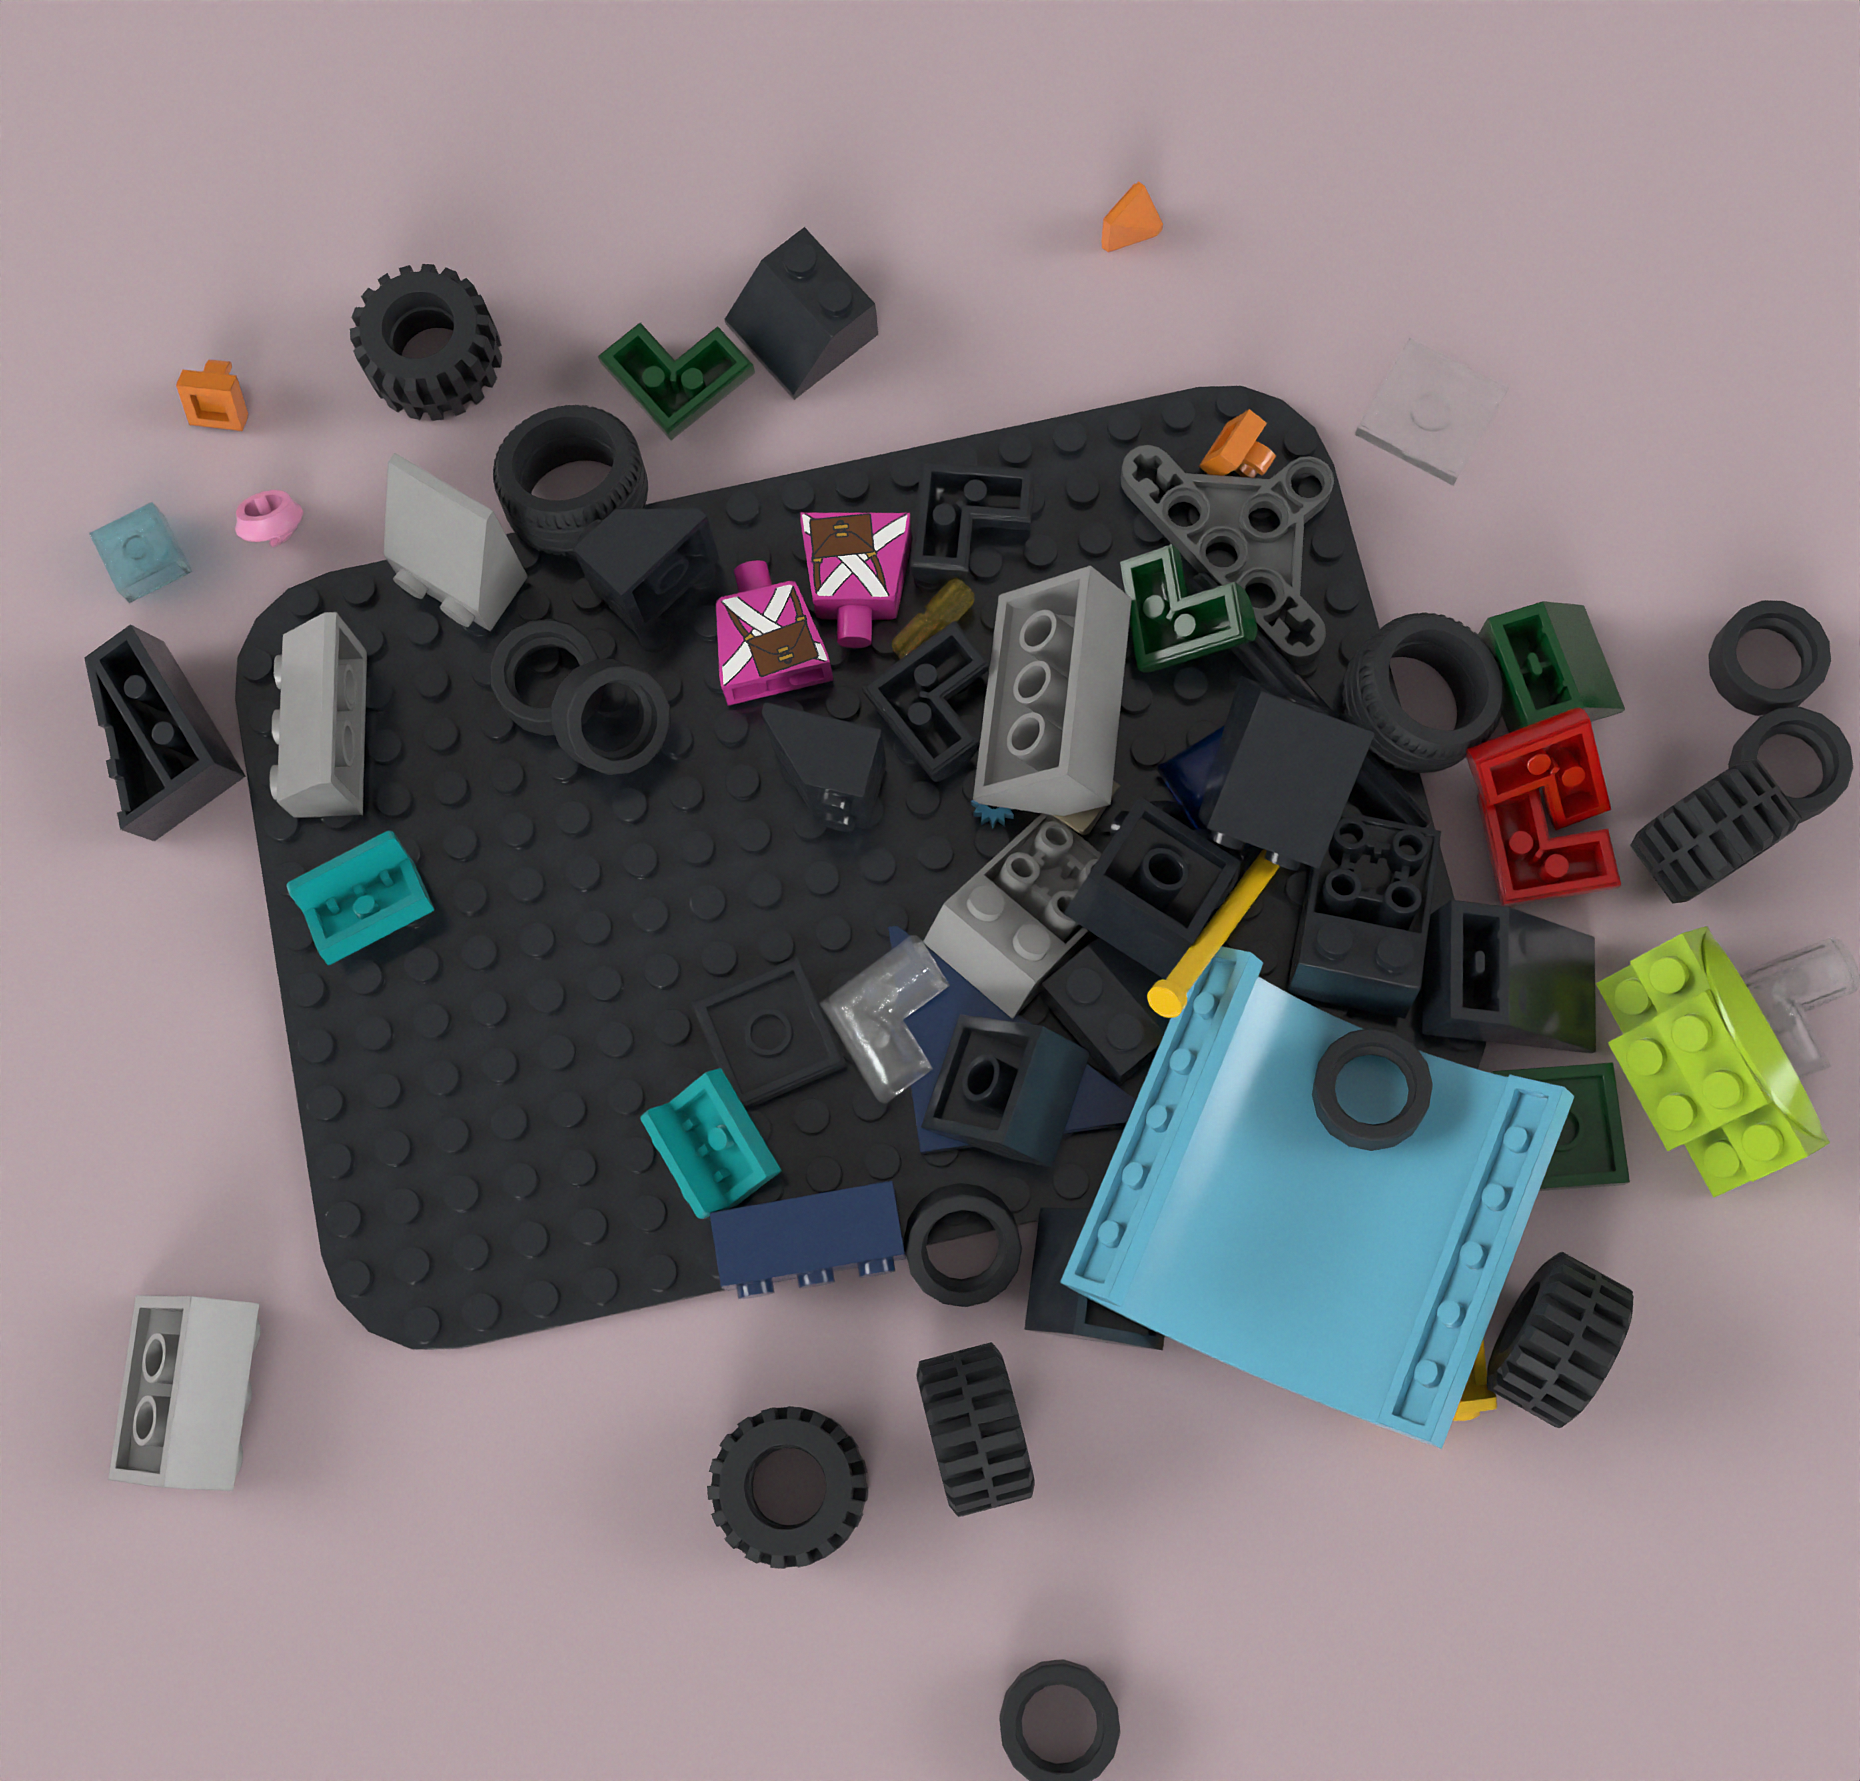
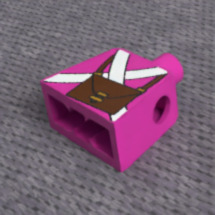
M801 513V527L816 617L826 620H837V643L840 646L863 648L871 645L872 620H891L896 618L898 614L912 544L910 513Z
M749 561L737 566L734 569V575L739 593L716 600L719 677L727 704L732 705L833 681L828 653L796 582L787 581L772 585L768 565L765 561Z

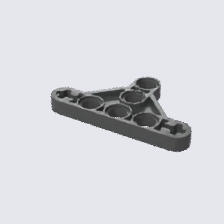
M1144 445L1131 450L1124 458L1121 470V486L1131 501L1170 543L1178 548L1183 557L1198 573H1208L1219 586L1236 582L1245 590L1247 586L1253 583H1263L1272 588L1276 596L1274 604L1263 609L1253 607L1257 628L1291 665H1306L1318 656L1326 637L1325 624L1312 607L1300 596L1304 524L1327 504L1334 484L1333 472L1328 464L1315 457H1300L1289 463L1271 479L1185 473L1159 447ZM1139 465L1146 471L1153 467L1157 468L1156 483L1166 493L1160 503H1155L1158 500L1159 488L1150 479L1145 478L1140 482L1136 480L1137 467ZM1299 474H1311L1319 479L1322 484V492L1313 498L1300 497L1292 489L1291 480ZM1179 502L1191 503L1199 511L1200 519L1192 526H1178L1169 518L1168 510L1172 505ZM1257 508H1268L1278 515L1280 526L1272 532H1259L1251 526L1248 516ZM1214 543H1227L1234 547L1238 560L1229 567L1221 568L1214 566L1206 557L1207 548ZM1284 606L1290 609L1287 611L1284 621L1296 632L1304 628L1310 632L1307 640L1308 647L1301 642H1297L1293 646L1286 642L1290 630L1280 618H1278L1273 627L1268 624L1278 617Z

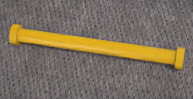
M1266 849L1260 852L1167 979L1157 981L1148 992L1147 999L1149 1005L1159 1015L1167 1018H1174L1180 1015L1187 1005L1186 994L1280 867L1264 858Z

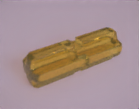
M957 578L951 579L925 606L927 609L926 613H918L892 640V649L895 654L902 659L954 620L957 622L974 604L975 599L972 590Z

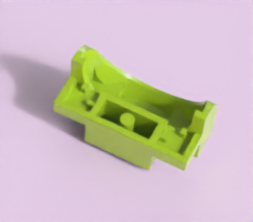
M1708 926L1677 935L1629 961L1631 965L1595 983L1623 1035L1608 1042L1667 1152L1684 1144L1713 1198L1747 1182H1754L1810 1156L1830 1144L1822 1129L1816 1111L1773 1030L1723 948L1713 937Z

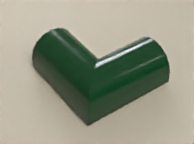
M641 322L598 356L600 363L671 441L755 373L753 364L718 326L676 360L673 359Z
M1169 545L1120 562L1125 593L1131 597L1129 619L1138 670L1144 673L1153 672L1255 640L1257 635L1256 617L1245 590L1236 582H1232L1188 596L1180 551L1175 546Z

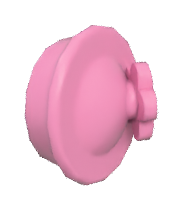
M269 490L254 494L237 507V523L235 526L237 536L251 542L270 540L269 544L272 547H276L292 536L298 527L297 525L301 522L303 510L301 505L294 502L288 493L281 490Z

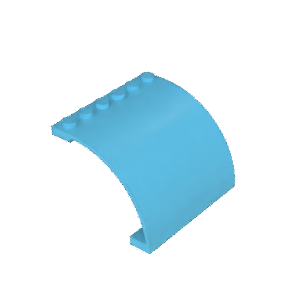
M1221 946L1186 994L1187 1005L1180 1015L1171 1018L1060 1283L1155 1332L1232 1367L1338 1411L1442 1449L1573 1102L1574 1095L1562 1086L1510 1074L1509 1077H1505L1419 1051L1428 1063L1433 1087L1429 1108L1413 1135L1391 1148L1369 1151L1349 1147L1330 1135L1317 1117L1312 1090L1318 1062L1330 1044L1348 1032L1362 1030V1028L1324 1012L1259 977L1263 962L1251 952ZM1375 1055L1356 1057L1345 1064L1337 1075L1335 1084L1338 1103L1345 1113L1358 1122L1372 1125L1388 1122L1399 1115L1406 1105L1409 1091L1406 1078L1399 1067L1385 1057Z

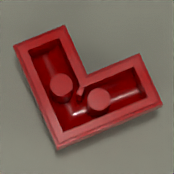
M1580 707L1468 748L1466 751L1470 771L1487 807L1542 787L1550 822L1555 830L1612 810L1590 717Z
M1539 788L1489 807L1485 804L1480 793L1477 794L1500 906L1509 907L1617 889L1621 886L1608 828L1550 838Z

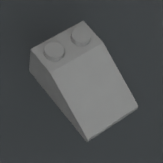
M394 453L388 461L384 556L396 573L393 580L402 589L419 599H422L427 593L442 602L440 609L459 624L469 627L472 621L491 631L528 578L494 511Z

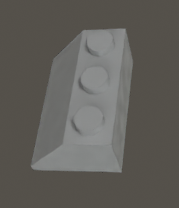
M324 612L283 634L282 655H276L274 660V678L278 689H281L280 709L274 710L272 715V733L276 744H279L278 765H273L270 770V790L277 803L293 817L362 815L367 651L337 612Z
M136 1295L108 1480L162 1488L233 1491L235 1476L238 1474L243 1461V1447L240 1442L243 1416L250 1405L252 1397L249 1373L252 1352L257 1347L260 1338V1323L257 1319L259 1303L195 1296Z

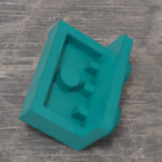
M386 831L287 883L290 896L305 916L317 951L328 966L434 911L415 863L393 831Z
M721 1068L705 1072L672 1101L650 1108L640 1117L655 1148L660 1152L679 1185L684 1198L699 1219L709 1217L710 1213L724 1211L737 1206L781 1172L779 1165Z

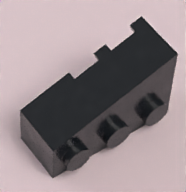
M130 624L84 657L98 726L105 729L111 759L106 760L109 778L114 779L116 782L122 810L117 812L120 830L156 841L246 777L164 641Z

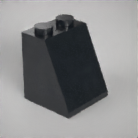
M1241 676L1234 693L1198 814V818L1205 827L1211 830L1209 838L1221 845L1239 851L1243 850L1245 843L1266 849L1265 859L1290 870L1298 871L1301 863L1319 869L1375 733L1349 715Z

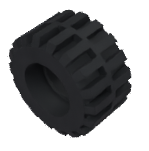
M422 264L421 271L417 272L413 271L411 265L400 267L399 276L391 279L388 273L377 279L380 287L376 291L367 288L362 294L361 298L365 306L355 307L351 317L356 327L350 328V340L355 347L353 352L380 399L384 398L387 405L394 411L399 413L404 408L409 418L418 420L421 419L424 412L428 413L432 421L444 420V412L452 410L456 417L466 412L463 405L471 400L477 405L485 398L481 390L483 386L493 388L497 380L493 368H501L502 354L498 348L502 346L500 336L481 294L478 295L475 286L467 278L460 280L457 272L447 267L439 274L434 264ZM445 328L453 331L448 343L433 355L424 358L402 356L407 343L424 330Z
M1759 759L1746 760L1722 772L1661 813L1637 832L1630 846L1672 904L1682 903L1698 896L1796 830L1802 817Z
M1564 1252L1554 1255L1530 1279L1504 1323L1487 1367L1488 1390L1554 1427L1561 1428L1585 1409L1595 1396L1620 1352L1632 1319L1633 1291Z
M990 1342L919 1361L916 1373L917 1382L948 1505L958 1517L1032 1498L1035 1480L1007 1369L1003 1356L997 1347Z
M773 1407L761 1410V1413L753 1417L748 1416L738 1423L739 1427L732 1434H727L719 1446L722 1448L717 1458L712 1459L709 1472L712 1473L711 1486H707L708 1500H712L715 1512L711 1515L716 1527L721 1526L727 1537L724 1540L733 1549L738 1548L745 1553L746 1556L744 1558L756 1564L761 1562L770 1565V1568L785 1569L787 1567L800 1568L811 1565L839 1549L850 1538L854 1529L858 1527L863 1516L862 1512L865 1501L868 1499L869 1487H867L866 1473L868 1472L865 1460L862 1459L858 1450L859 1446L853 1437L849 1436L842 1426L832 1418L820 1412L802 1407ZM785 1448L799 1449L811 1455L821 1466L826 1481L824 1500L818 1511L808 1520L795 1525L779 1524L767 1518L759 1509L753 1493V1480L760 1463L771 1453Z

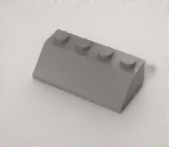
M1092 566L999 595L973 800L979 804L1058 816H1066L1111 805L1131 597Z

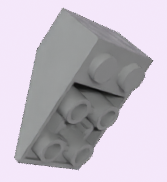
M1042 813L943 904L923 943L1008 1016L1014 1019L1041 992V984L1064 966L1093 934L1064 915V912L1102 854L1064 822L1051 814Z

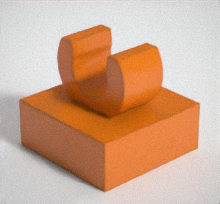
M209 359L204 366L203 372L182 369L176 387L189 425L243 431L249 414L237 375H229L232 369L230 361Z
M1250 409L1227 422L1198 467L1209 475L1224 476L1233 470L1241 477L1255 478L1257 473L1264 475L1276 457L1268 447L1256 441L1267 422Z

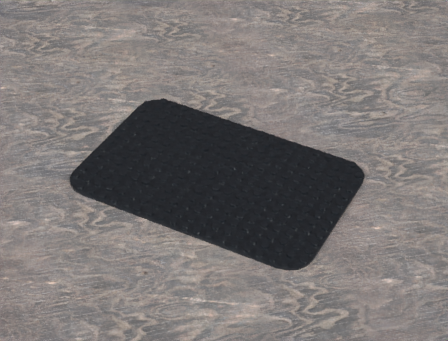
M1244 386L1195 387L646 504L644 509L699 508L707 515L720 560L640 635H637L591 590L576 556L571 554L568 556H563V554L554 555L553 553L548 554L545 551H539L537 548H533L528 543H525L515 532L506 534L528 578L491 631L472 621L469 627L463 626L440 609L442 602L427 593L422 599H419L402 589L393 580L396 573L387 560L327 572L288 588L255 619L237 657L235 703L320 1252L335 1295L341 1304L370 1333L412 1350L464 1349L725 1291L720 1284L710 1216L699 1219L695 1215L660 1152L655 1148L640 1117L648 1109L672 1101L705 1072L718 1069L691 1002L798 956H801L847 1063V1067L746 1109L779 1165L781 1172L737 1206L727 1210L892 1181L895 1187L904 1240L907 1220L919 1201L939 1187L957 1183L982 1186L999 1196L1014 1215L1017 1226L1037 1222L1039 1220L1040 1207L1091 1209L1126 1125L1063 1134L1052 1167L1009 1159L977 1147L921 1155L888 927L898 926L930 949L923 941L943 904L1042 813L1013 809L1011 811L1014 814V818H1005V827L997 821L994 828H992L990 821L981 825L982 817H973V812L976 808L971 806V801L974 794L989 671L947 701L978 740L979 747L975 755L962 768L951 776L937 782L930 778L863 693L862 687L954 620L990 663L998 598L1001 594L1087 566H1092L1125 593L1120 562L1172 544L1122 489L1121 470L1124 458L1131 450L1138 446L1152 445L1165 451L1185 473L1209 475L1198 466L1227 422L1250 409L1267 422L1256 441L1268 447L1276 455L1264 475L1257 473L1255 478L1271 479L1292 461L1308 456L1321 459L1328 464L1333 472L1334 484L1327 504L1304 524L1300 596L1324 622L1326 637L1320 653L1312 662L1306 665L1293 666V668L1332 710L1345 714L1344 710L1346 707L1343 706L1342 686L1347 667L1357 650L1380 628L1336 470L1315 427L1285 401ZM921 461L1035 470L1030 531L973 526L966 581L955 585H935L913 577L910 571L911 544L897 617L891 620H872L871 645L863 648L840 646L837 643V620H826L816 617L801 527V513H910L913 543ZM1139 465L1137 467L1136 480L1140 482L1145 478L1150 479L1159 488L1158 500L1155 503H1160L1166 493L1156 483L1157 468L1153 467L1146 471ZM1235 470L1224 475L1241 477L1238 473L1235 472ZM1299 474L1291 480L1292 489L1300 497L1313 498L1322 492V484L1319 479L1311 474ZM1179 502L1172 505L1168 510L1169 518L1178 526H1192L1200 519L1199 511L1191 503ZM1257 508L1248 516L1251 526L1259 532H1272L1280 526L1278 515L1268 508ZM1224 542L1214 543L1206 550L1207 559L1217 567H1229L1238 560L1234 547ZM1180 553L1185 584H1187L1190 579L1199 573ZM749 561H765L768 565L772 585L787 581L796 582L828 653L833 681L728 705L719 677L716 600L739 593L734 575V569L737 566ZM1253 583L1245 589L1252 607L1259 609L1268 608L1276 601L1274 591L1267 584ZM1284 606L1278 617L1268 624L1273 627L1278 618H1280L1290 630L1286 642L1291 646L1301 642L1308 647L1307 640L1310 632L1306 628L1299 632L1294 631L1284 621L1287 611L1290 610L1289 607ZM324 612H337L367 651L362 815L293 817L277 803L270 790V770L273 765H278L279 744H276L272 733V715L274 710L280 709L281 689H278L274 678V660L276 655H282L283 634ZM554 619L573 625L587 636L599 660L614 659L647 672L662 687L670 706V728L662 748L648 764L633 772L608 775L575 761L560 747L555 735L544 736L524 730L508 717L491 687L490 664L501 641L511 630L529 621ZM1129 619L1113 780L1121 786L1111 800V805L1107 806L1089 834L1082 835L1075 831L1101 854L1111 841L1110 833L1115 817L1123 810L1130 812L1139 797L1148 802L1168 800L1180 803L1185 809L1190 829H1208L1198 818V814L1237 684L1241 676L1260 682L1230 648L1160 670L1144 673L1138 670ZM559 647L540 649L529 655L517 668L515 688L520 698L530 706L549 708L552 706L559 685L580 664L576 657L566 649ZM1389 664V682L1391 690L1398 704L1401 706ZM620 683L605 684V691L599 708L582 725L583 736L593 747L601 750H613L623 745L634 733L639 720V701L636 694L628 686ZM764 703L881 730L886 768L869 829L854 826L852 832L838 831L822 825L819 822L820 817L812 815L772 749L761 714ZM1378 760L1430 817L1431 823L1428 829L1436 830L1420 773L1395 769L1391 764L1387 765L1383 760ZM1353 785L1343 811L1383 819ZM988 805V807L991 809L999 808L997 806ZM386 831H393L415 863L434 911L328 966L317 951L305 916L290 896L287 883ZM1245 843L1243 850L1239 851L1244 863V874L1263 848ZM1440 845L1430 914L1450 900H1455ZM1304 863L1300 864L1298 871L1280 866L1226 939V942L1232 949L1251 952L1260 959L1263 965L1258 976L1285 992L1288 991L1295 942L1311 869L1310 865ZM1215 909V910L1212 911V913L1210 914V916H1209V918H1208V922L1210 921V919L1213 917V915L1216 913V911H1217L1218 909ZM1093 933L1072 958L1099 937ZM1423 972L1420 990L1405 1019L1296 997L1362 1029L1376 1028L1395 1032L1413 1043L1419 1051L1471 1068H1479L1486 1047V1041L1423 1034ZM1041 992L1019 1013L1020 1016L1031 1024L1043 1026L1081 1046L1040 998ZM1089 1055L1087 1064L1112 1082ZM1154 1057L1123 1082L1119 1088L1137 1100ZM959 1210L947 1213L936 1221L928 1234L926 1246L996 1230L987 1218L977 1212Z

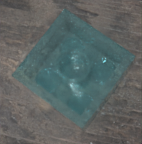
M153 502L89 533L116 590L129 603L193 572L164 514Z

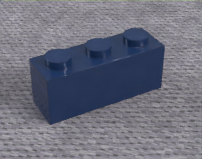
M892 1181L710 1213L720 1284L727 1291L737 1289L738 1299H749L775 1293L773 1283L792 1279L798 1280L799 1288L831 1284L835 1282L834 1272L858 1268L859 1278L889 1274L896 1271L894 1261L907 1259L895 1187Z

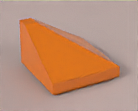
M1139 181L1137 184L1134 183L1103 218L1101 243L1102 248L1107 252L1156 237L1163 230V223L1146 187Z

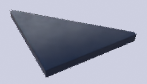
M898 926L888 927L921 1155L974 1147L921 1128L959 1015L1025 1024L1031 1023L1019 1014L1012 1019L937 954ZM1086 1064L1063 1134L1126 1125L1136 1099Z

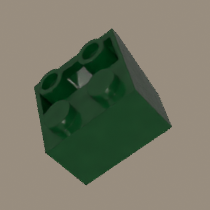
M1547 601L1538 602L1487 618L1478 633V637L1483 639L1486 646L1491 648V653L1496 656V662L1500 664L1499 670L1503 673L1502 679L1505 681L1504 688L1506 689L1504 697L1506 699L1502 717L1509 733L1577 707L1585 710L1591 722L1622 713L1625 710L1584 605Z

